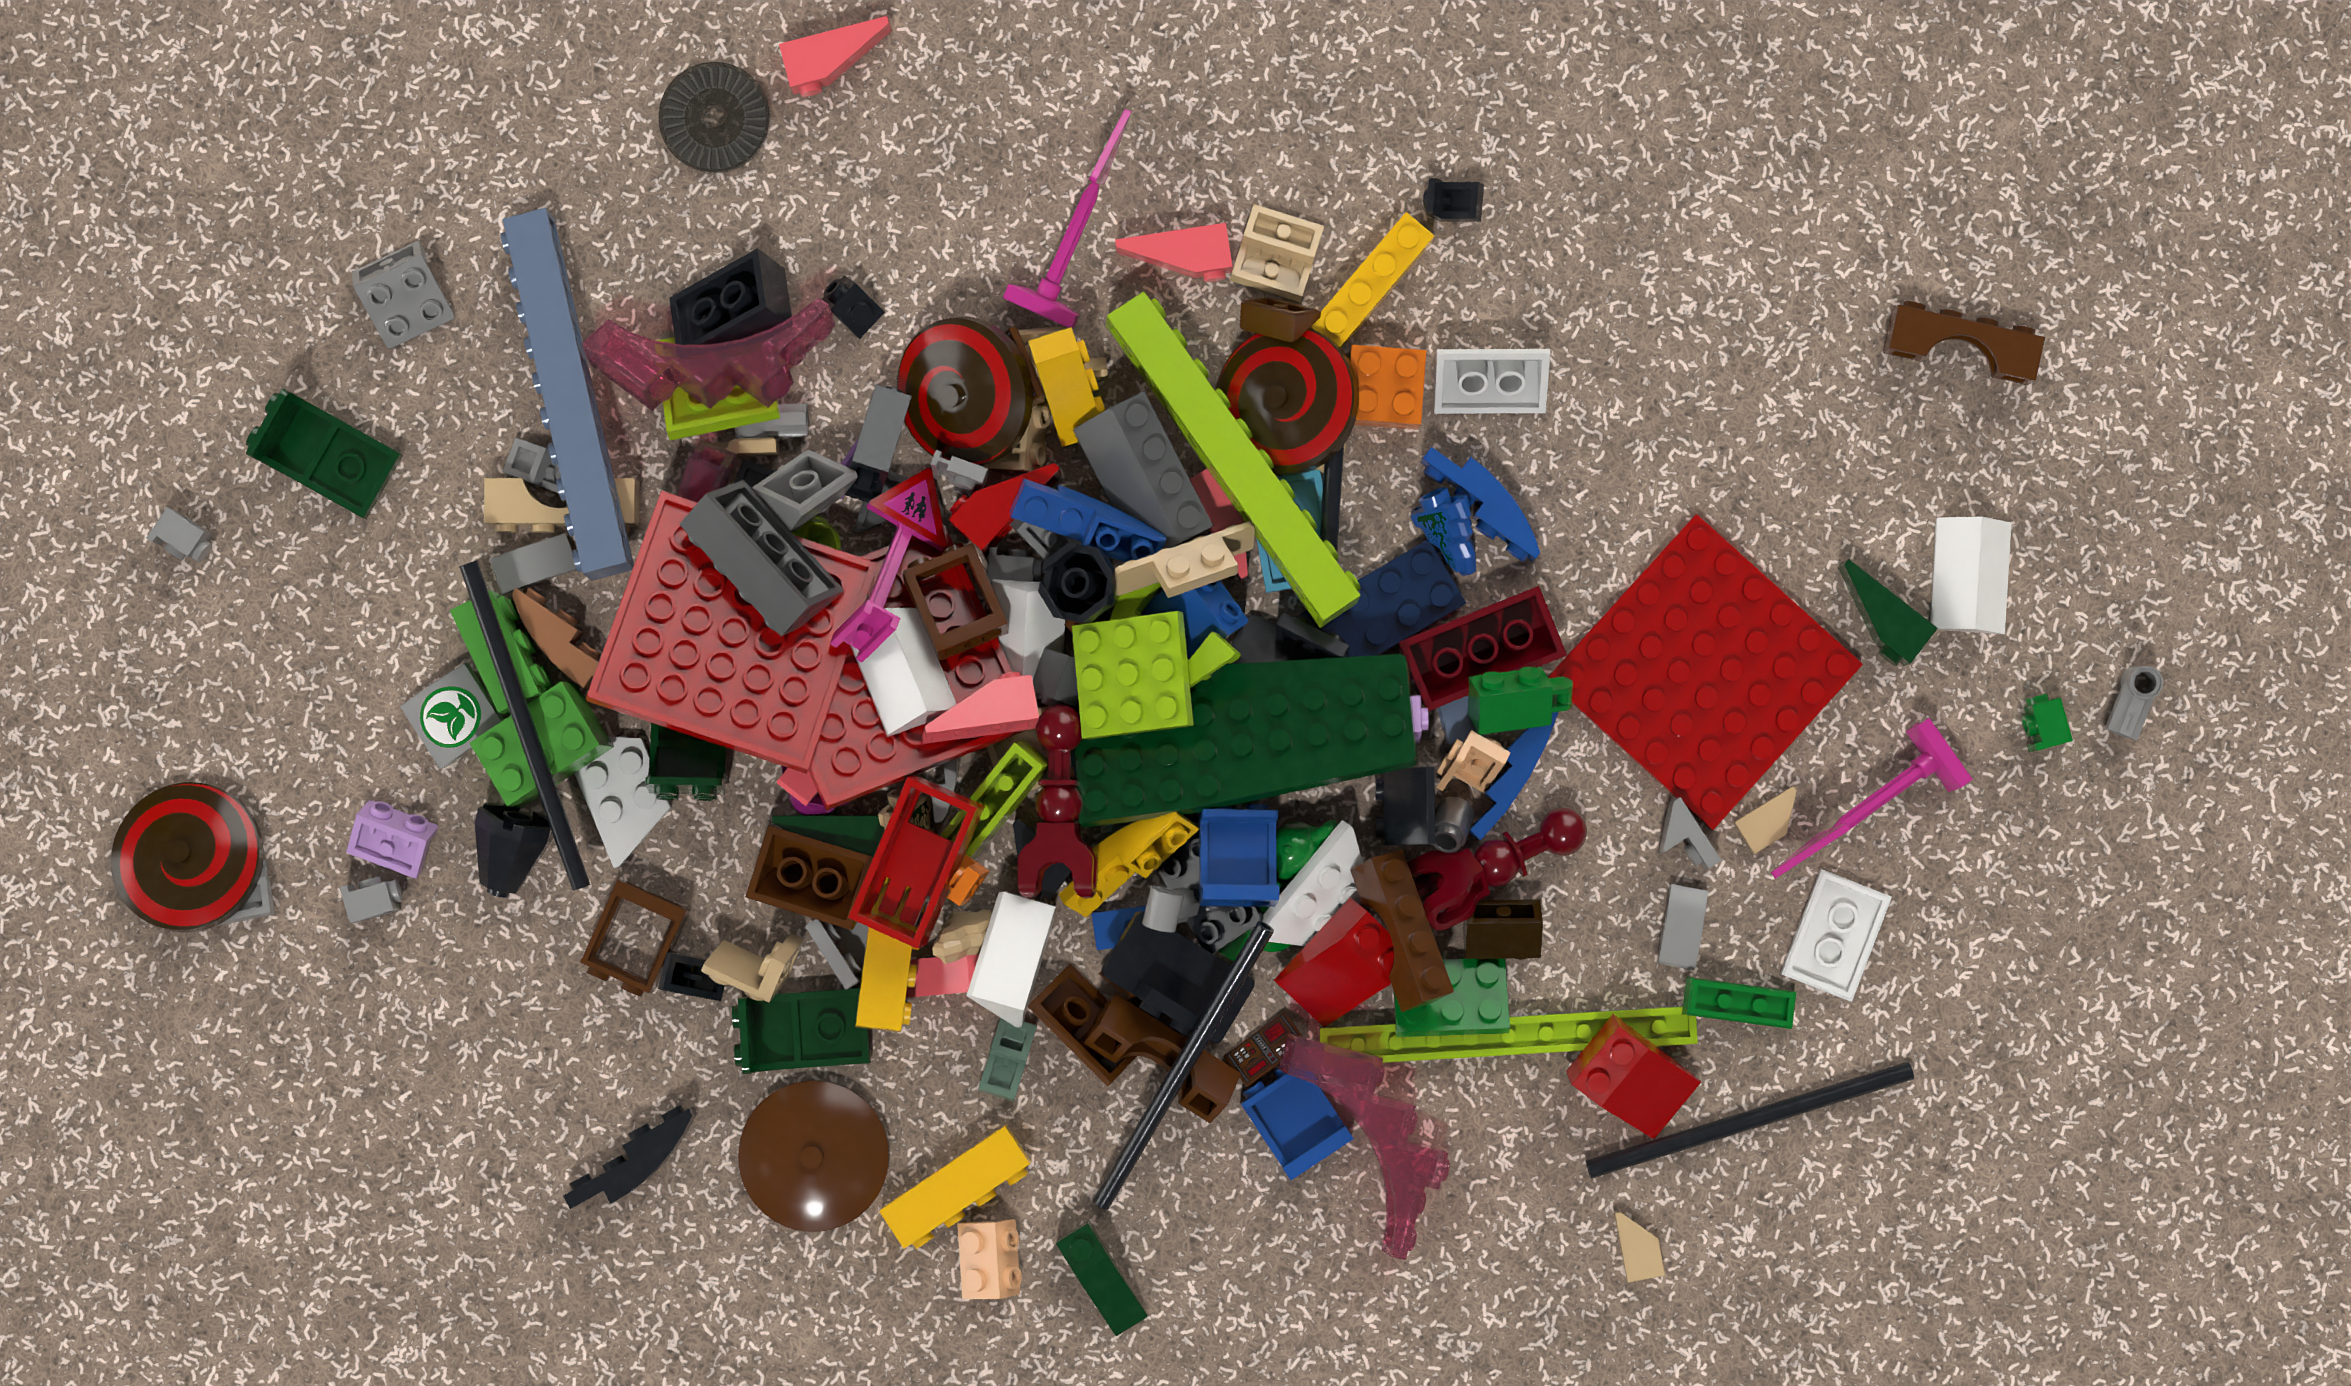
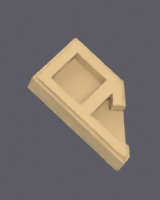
M774 437L740 438L730 440V442H714L710 445V458L780 456L779 442Z
M1791 786L1733 822L1752 854H1756L1787 834L1797 791L1794 786Z
M1614 1212L1627 1282L1665 1276L1658 1238L1621 1212Z

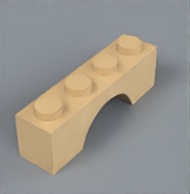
M484 478V523L489 526H495L496 533H517V526H532L533 533H555V527H566L564 515L569 514L568 507L553 508L543 505L535 497L529 483L524 479ZM614 478L626 531L629 533V527H639L640 482L635 478Z

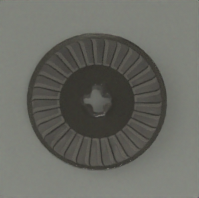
M723 62L701 63L681 72L665 90L658 112L660 133L667 148L684 165L705 173H725L745 165L760 151L769 132L770 108L761 86L746 71ZM714 108L718 113H724V116L719 118L720 125L713 126L710 121L705 122L704 120L710 116L709 110Z

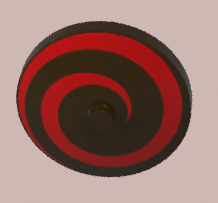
M959 316L943 319L922 329L908 344L901 358L897 375V389L901 390L904 394L911 395L904 422L915 441L928 454L934 457L936 450L942 452L943 459L950 461L952 456L982 466L1001 459L1020 442L1031 418L1033 387L1027 364L1020 350L1002 330L985 320L974 317Z
M1310 328L1294 342L1257 333L1251 335L1228 357L1216 384V389H1221L1229 400L1231 407L1228 410L1236 420L1241 418L1252 433L1250 441L1257 450L1263 449L1272 460L1274 468L1271 470L1275 475H1298L1325 464L1345 444L1357 418L1359 386L1349 358L1333 340Z
M197 782L168 785L155 790L140 800L128 812L120 824L111 851L113 881L117 892L126 906L144 921L172 932L202 931L229 919L251 897L262 872L264 860L263 840L253 815L238 799L228 792L209 784Z

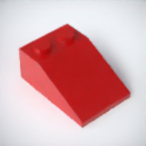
M1053 463L975 491L970 497L964 494L950 508L949 511L952 512V516L949 518V521L970 543H973L974 547L986 557L989 554V547H995L1013 529L1010 524L1015 519L1010 517V509L1023 479L1044 486L1048 485L1052 488L1062 477L1061 470Z
M1350 897L1279 973L1274 981L1323 1027H1326L1391 984L1389 975L1394 964V948L1390 933L1369 912Z
M1612 1014L1566 1070L1572 1086L1603 1109L1652 1139L1657 1137L1702 1083L1699 1078L1614 1014Z

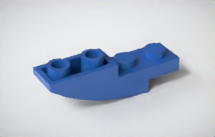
M1431 447L1420 462L1426 466L1423 472L1439 484H1442L1444 480L1456 488L1455 496L1467 495L1470 506L1474 502L1480 505V508L1472 518L1478 522L1475 528L1491 540H1494L1497 536L1509 544L1506 550L1518 560L1524 562L1528 558L1533 562L1540 554L1534 533L1525 515L1504 486L1472 457L1461 468Z
M1023 479L1010 509L1011 518L1081 541L1083 546L1102 549L1106 556L1123 562L1153 555L1162 550L1166 541L1165 535L1140 520L1097 499L1061 485H1057L1056 489Z

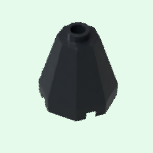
M1067 543L1044 560L1042 572H1045L1043 582L1040 581L1038 593L1054 618L1089 624L1117 603L1119 596L1116 594L1115 568L1102 549Z
M486 802L483 804V807L480 806L478 808L474 824L479 882L487 888V893L507 898L509 893L516 894L521 889L554 838L547 817L544 814L533 811L532 817L518 812L520 807H508L506 804Z

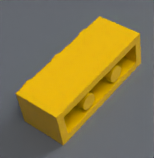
M1072 327L1028 341L1062 447L1078 442L1073 432L1074 428L1105 411L1101 396L1093 397L1092 391L1099 389L1093 369L1085 370L1083 364L1090 361L1084 339L1076 342Z

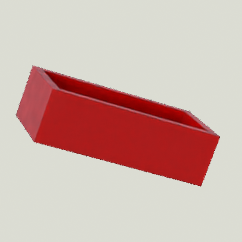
M917 775L907 777L848 918L918 949L926 946L951 886H949V882L961 865L985 805ZM922 792L967 812L955 841L909 822ZM887 877L891 880L878 911L895 917L908 886L911 888V891L899 917V920L912 926L916 925L927 897L931 896L916 932L872 913Z

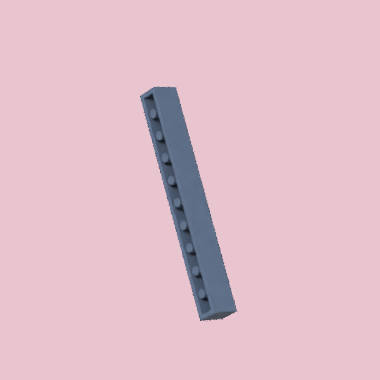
M546 208L504 218L502 220L505 232L500 233V238L505 253L510 254L513 267L508 268L509 278L513 288L519 290L521 301L516 303L517 313L521 323L526 324L529 334L528 337L524 338V344L529 358L534 359L537 372L532 373V379L536 392L542 394L545 407L540 408V415L545 429H550L553 442L548 443V450L553 464H558L561 478L556 479V485L561 500H566L569 514L564 515V520L569 535L575 537L577 549L572 551L575 567L578 572H583L591 581L631 571L634 562L555 218Z

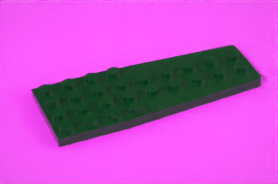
M1401 654L1225 664L1210 674L1212 677L1207 680H1201L1190 688L1194 726L1081 740L1080 744L1075 748L1077 781H1079L1077 790L1081 794L1083 802L1079 814V823L1085 828L1153 819L1173 812H1178L1182 815L1202 812L1203 809H1216L1413 767L1418 759L1409 666L1406 658ZM1072 706L1080 714L1079 708Z

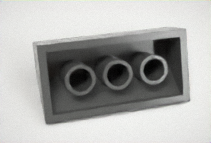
M1145 391L1107 409L1073 429L1111 506L1165 535L1166 541L1162 549L1173 548L1213 527Z
M744 480L705 494L679 524L688 533L689 540L695 546L701 548L713 561L716 570L727 576L737 587L740 596L746 602L752 604L764 617L766 625L780 636H784L802 627L844 591Z

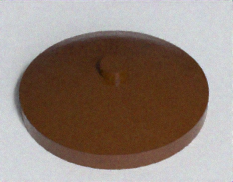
M825 1080L796 1082L766 1097L748 1118L740 1138L738 1152L741 1179L754 1204L775 1222L785 1227L805 1232L832 1230L850 1223L865 1212L875 1201L885 1183L890 1161L888 1136L875 1109L867 1100L852 1089Z

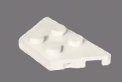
M608 736L614 747L574 773L614 869L621 867L625 863L629 855L643 842L654 826L672 808L669 800L656 799V795L649 793L645 785V777H648L650 754L642 738Z
M1342 820L1279 895L1277 905L1269 907L1263 915L1262 922L1274 929V933L1268 942L1305 946L1350 897L1358 904L1362 902L1350 870L1363 863L1354 829Z

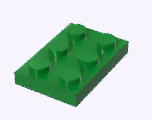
M1442 959L1454 993L1433 1003L1405 1012H1401L1393 990L1396 1037L1505 1034L1510 1032L1505 959Z

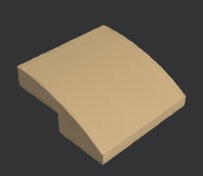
M1253 204L1230 281L1301 303L1324 226Z

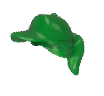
M1328 820L1322 826L1316 827L1305 822L1291 821L1276 829L1277 880L1282 883V886L1289 884L1339 823L1335 820Z

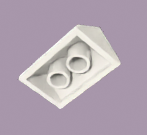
M1437 349L1433 356L1434 414L1546 413L1550 349Z
M1987 517L1936 518L1930 622L1938 628L1937 630L2005 634L2011 540L2010 522Z
M993 579L992 588L1008 622V634L997 639L1012 671L1021 673V676L1032 675L1033 680L1044 648L1064 654V624L1066 620L1053 617L1038 593L1040 582ZM1035 693L1036 699L1043 697V695Z
M884 608L901 618L896 631L863 662L857 660L887 737L931 722L957 705L916 608ZM851 646L856 658L859 650Z
M999 892L966 996L1015 1027H1022L1026 1015L1027 1006L1029 1005L1053 926L1055 906L1006 892Z

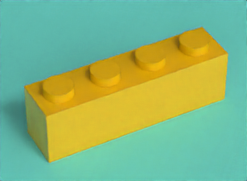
M1405 212L1321 311V317L1310 329L1327 336L1342 349L1432 244L1435 235Z
M887 877L872 913L916 932L918 927L899 920L911 891L910 887L907 886L895 917L878 911L891 880ZM924 904L923 909H922V911H921L922 913H924L925 904ZM868 927L855 1027L901 1032L902 1024H910L912 1003L905 1002L907 987L914 988L917 965L910 964L912 949L919 950V948H914Z
M1006 1124L882 1207L879 1212L903 1249L911 1244L915 1249H918L935 1237L931 1232L942 1223L949 1228L966 1216L963 1212L964 1208L973 1202L980 1207L997 1195L994 1188L1007 1181L1011 1186L1029 1174L1025 1167L1030 1165L1032 1161Z

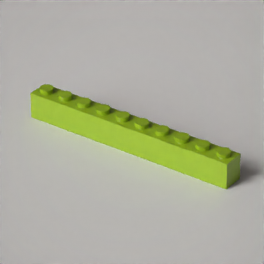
M1143 291L1107 315V329L1244 522L1251 521L1255 526V537L1318 626L1320 628L1358 603L1361 596L1358 592L1361 589L1359 582L1349 570L1344 572L1336 560L1339 559V556L1333 545L1328 540L1322 542L1315 532L1317 528L1316 522L1307 510L1300 511L1293 499L1296 496L1287 481L1284 479L1279 481L1271 470L1274 468V465L1268 454L1263 449L1257 450L1250 441V438H1252L1250 429L1241 418L1236 420L1228 410L1231 405L1223 391L1219 388L1214 390L1208 382L1209 373L1203 363L1198 358L1193 360L1185 349L1188 347V344L1177 328L1171 330L1164 320L1166 313L1161 304L1155 298L1150 300Z

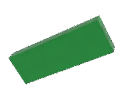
M1686 977L1682 1015L1792 1029L1797 992Z

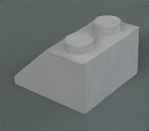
M808 449L752 487V490L791 532H794L811 518L826 511L830 505L842 498L857 479V473L853 469Z

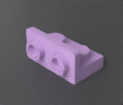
M369 800L356 814L346 853L417 879L422 872L429 843L437 833L438 825L428 822L423 816L409 815L393 809L388 803Z

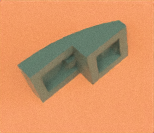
M1000 1017L978 1091L1014 1102L1037 1025L1023 1021L1022 1027H1015Z

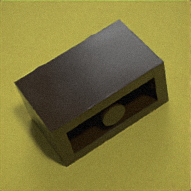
M1540 899L1479 900L1473 914L1463 922L1465 959L1523 960L1527 958H1541L1543 919Z

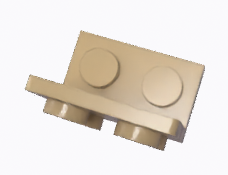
M790 933L783 944L777 941L771 954H767L765 958L723 940L705 961L701 971L708 974L716 983L722 985L730 984L743 990L744 994L753 1000H764L770 1003L788 979L804 938Z

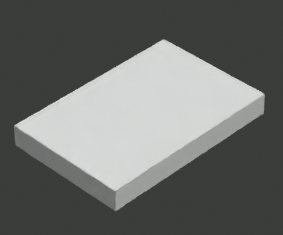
M1820 869L1780 974L1852 1002L1892 897Z

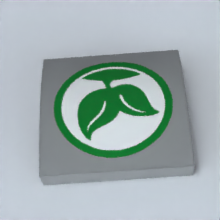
M464 663L400 706L440 769L449 766L471 750L470 742L504 720L468 663Z

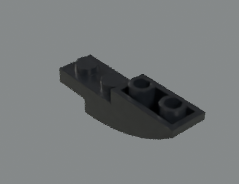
M679 1105L661 1115L664 1123L651 1129L647 1123L630 1132L628 1135L631 1141L622 1145L629 1159L625 1161L623 1155H620L602 1165L605 1173L592 1179L588 1173L571 1182L569 1185L572 1191L563 1195L569 1208L571 1209L602 1191H604L610 1204H612L650 1178L668 1160L687 1134L697 1114L694 1107L684 1111L682 1105Z

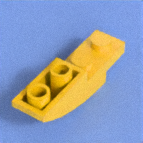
M1178 812L1153 819L1139 820L1129 824L1092 848L1098 857V882L1094 897L1082 898L1077 895L1074 890L1073 881L1058 895L1064 905L1087 918L1120 886L1126 883L1135 872L1146 879L1180 846L1184 845L1199 830V827L1195 822Z

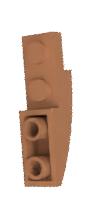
M515 588L511 595L517 611L539 648L566 676L582 688L589 690L599 663L597 659L601 653L583 641L579 647L575 645L583 633L575 627L579 620L561 608L555 614L544 606L548 600L533 589L528 588L526 593Z

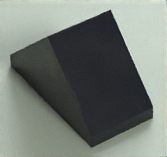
M671 951L666 954L658 989L721 1001L725 985L714 982L708 974L701 971L707 959Z

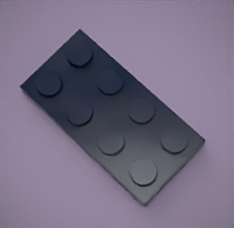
M1426 540L1357 580L1361 587L1358 591L1361 595L1358 603L1333 619V623H1327L1320 628L1314 622L1308 610L1299 615L1308 620L1314 628L1326 634L1328 632L1335 633L1343 638L1346 644L1350 645L1349 657L1376 656L1466 604V601L1433 545Z

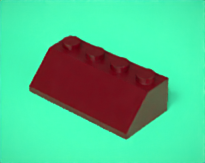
M1539 586L1402 640L1397 644L1400 654L1407 660L1410 679L1418 695H1421V701L1424 707L1428 708V712L1468 696L1469 677L1479 676L1487 672L1516 671L1523 667L1538 668L1567 656Z

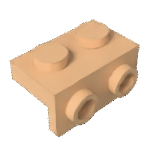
M1471 730L1463 742L1456 739L1449 753L1445 755L1436 772L1442 776L1436 788L1443 791L1451 778L1455 776L1484 793L1505 765L1511 752L1504 749L1496 740L1484 738Z
M1015 1219L957 1223L962 1299H1003L1019 1295L1022 1275L1019 1269V1235L1016 1230Z

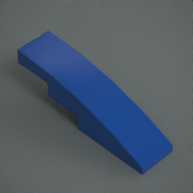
M1558 712L1552 713L1551 725L1527 728L1506 749L1511 752L1506 761L1509 768L1483 793L1493 805L1469 830L1478 841L1482 840L1505 814L1530 778L1547 745Z

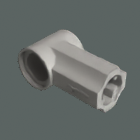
M779 404L780 419L735 427V439L808 437V405Z
M2136 665L2129 667L2123 672L2120 680V691L2104 728L2134 741H2137L2154 697L2159 695L2163 687V678L2158 670L2149 666ZM2141 672L2146 674L2149 680L2147 689L2142 693L2137 691L2134 684L2136 676Z
M1151 886L1142 924L1158 931L1175 932L1178 923L1186 922L1189 917L1195 916L1198 913L1199 901L1196 900L1194 891L1183 887L1170 889L1162 886Z

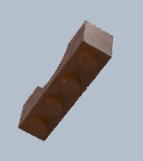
M1904 301L1903 305H1897L1892 309L1883 349L1884 354L1920 361L1935 344L1945 340H1961L1972 344L1981 351L1988 362L1992 378L2029 385L2036 381L2045 337L2035 335V329L2025 326H2013V329L1998 327V321L1978 317L1976 321L1962 319V313L1948 309H1941L1940 313L1926 311V305L1912 301Z
M1403 850L1370 858L1351 869L1350 871L1363 906L1375 910L1389 930L1394 948V964L1389 979L1401 1012L1433 1003L1454 993Z
M1115 993L1098 1012L1084 1044L1114 1063L1125 1057L1141 1056L1153 1060L1169 1072L1188 1039ZM1203 1050L1178 1092V1104L1206 1122L1211 1123L1228 1105L1241 1073Z

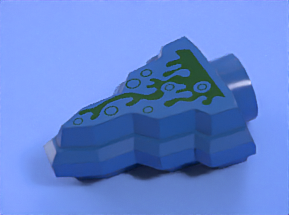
M1446 487L1435 489L1423 495L1418 500L1421 506L1411 511L1410 518L1415 527L1422 529L1428 541L1440 548L1447 564L1455 572H1459L1462 576L1473 574L1476 572V552L1471 539L1473 531L1470 519V503L1467 495L1450 496Z

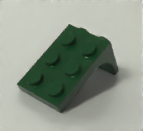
M282 389L279 394L274 393L266 404L265 413L267 415L261 426H255L246 440V446H248L246 455L268 465L367 520L403 455L286 389Z
M651 723L648 777H645V785L649 793L656 795L658 800H678L679 794H692L694 800L698 801L717 800V795H725L727 747Z
M860 988L776 994L770 1003L764 1000H753L748 996L738 998V1005L732 1006L733 1028H739L740 1042L734 1045L736 1067L742 1066L743 1074H752L772 1070L871 1063L869 1029L855 1027Z

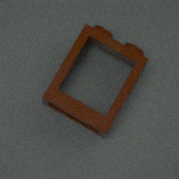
M962 543L954 544L942 551L943 555L931 560L927 557L917 559L907 566L908 569L902 571L904 584L914 607L917 609L939 662L1008 634V622L973 543L965 546ZM968 562L991 614L940 635L918 582Z
M617 880L580 963L589 966L587 973L596 978L608 981L611 976L622 981L621 988L632 994L642 997L644 991L653 993L661 978L666 954L673 951L691 910L625 880ZM624 899L673 921L647 979L599 958V954Z

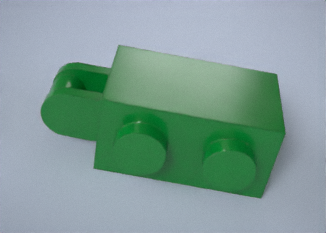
M1523 667L1516 671L1487 672L1483 675L1469 677L1468 717L1478 735L1551 725L1552 713L1571 709L1573 681L1566 677L1548 678L1542 667Z

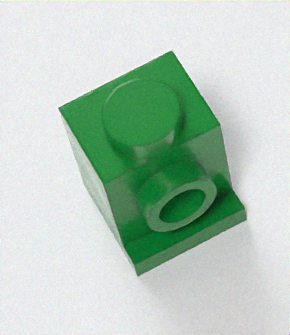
M2048 693L2025 699L2027 704L2024 707L2026 715H2022V725L2027 737L2032 736L2034 742L2027 745L2029 752L2073 741L2061 698L2049 700Z

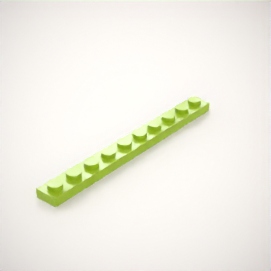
M1683 1006L1511 1016L1509 1017L1510 1032L1505 1034L1396 1037L1395 1024L1319 1028L1321 1066L1583 1051L1612 1014L1616 1015L1655 1046L1698 1044L1696 1016L1682 1015Z

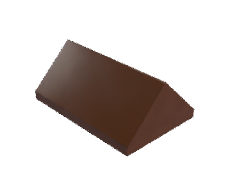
M768 825L745 897L853 931L857 922L848 917L873 857Z
M1069 964L1027 1007L1108 1087L1137 1056L1125 1057L1114 1063L1084 1044L1098 1012L1108 1001Z

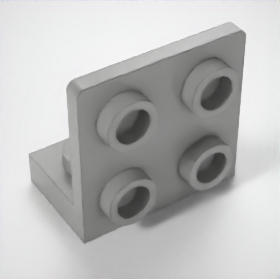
M419 240L351 272L353 288L386 347L389 349L454 319V312L428 267L426 253Z
M817 919L805 925L845 990L859 983L862 978L868 927L857 922L852 931Z

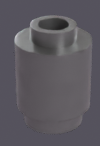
M1447 797L1439 802L1435 812V844H1432L1436 849L1452 853L1465 844L1474 817V810L1467 801L1459 797Z

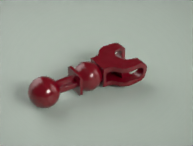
M1054 705L1042 712L1036 725V734L1039 742L1049 750L1048 780H1038V785L1043 787L1037 795L1035 807L1037 815L1043 823H1037L1036 836L1025 845L1018 856V889L1023 898L1037 896L1042 890L1045 871L1052 864L1061 862L1072 872L1076 894L1082 898H1093L1097 891L1098 857L1094 850L1081 838L1080 824L1075 823L1079 818L1083 802L1081 794L1076 788L1079 786V781L1071 780V750L1076 748L1082 740L1080 714L1069 706Z
M1557 808L1548 812L1543 817L1539 826V832L1518 842H1515L1506 831L1502 833L1504 841L1499 839L1485 841L1476 849L1474 855L1469 848L1453 853L1436 850L1426 852L1408 861L1407 864L1413 879L1419 874L1424 873V875L1414 880L1419 897L1433 893L1425 899L1423 904L1430 927L1435 930H1445L1469 919L1475 911L1477 902L1490 894L1488 885L1493 887L1507 885L1516 877L1518 872L1522 877L1528 875L1525 860L1547 850L1560 856H1567L1577 852L1583 846L1587 837V827L1582 816L1569 808Z

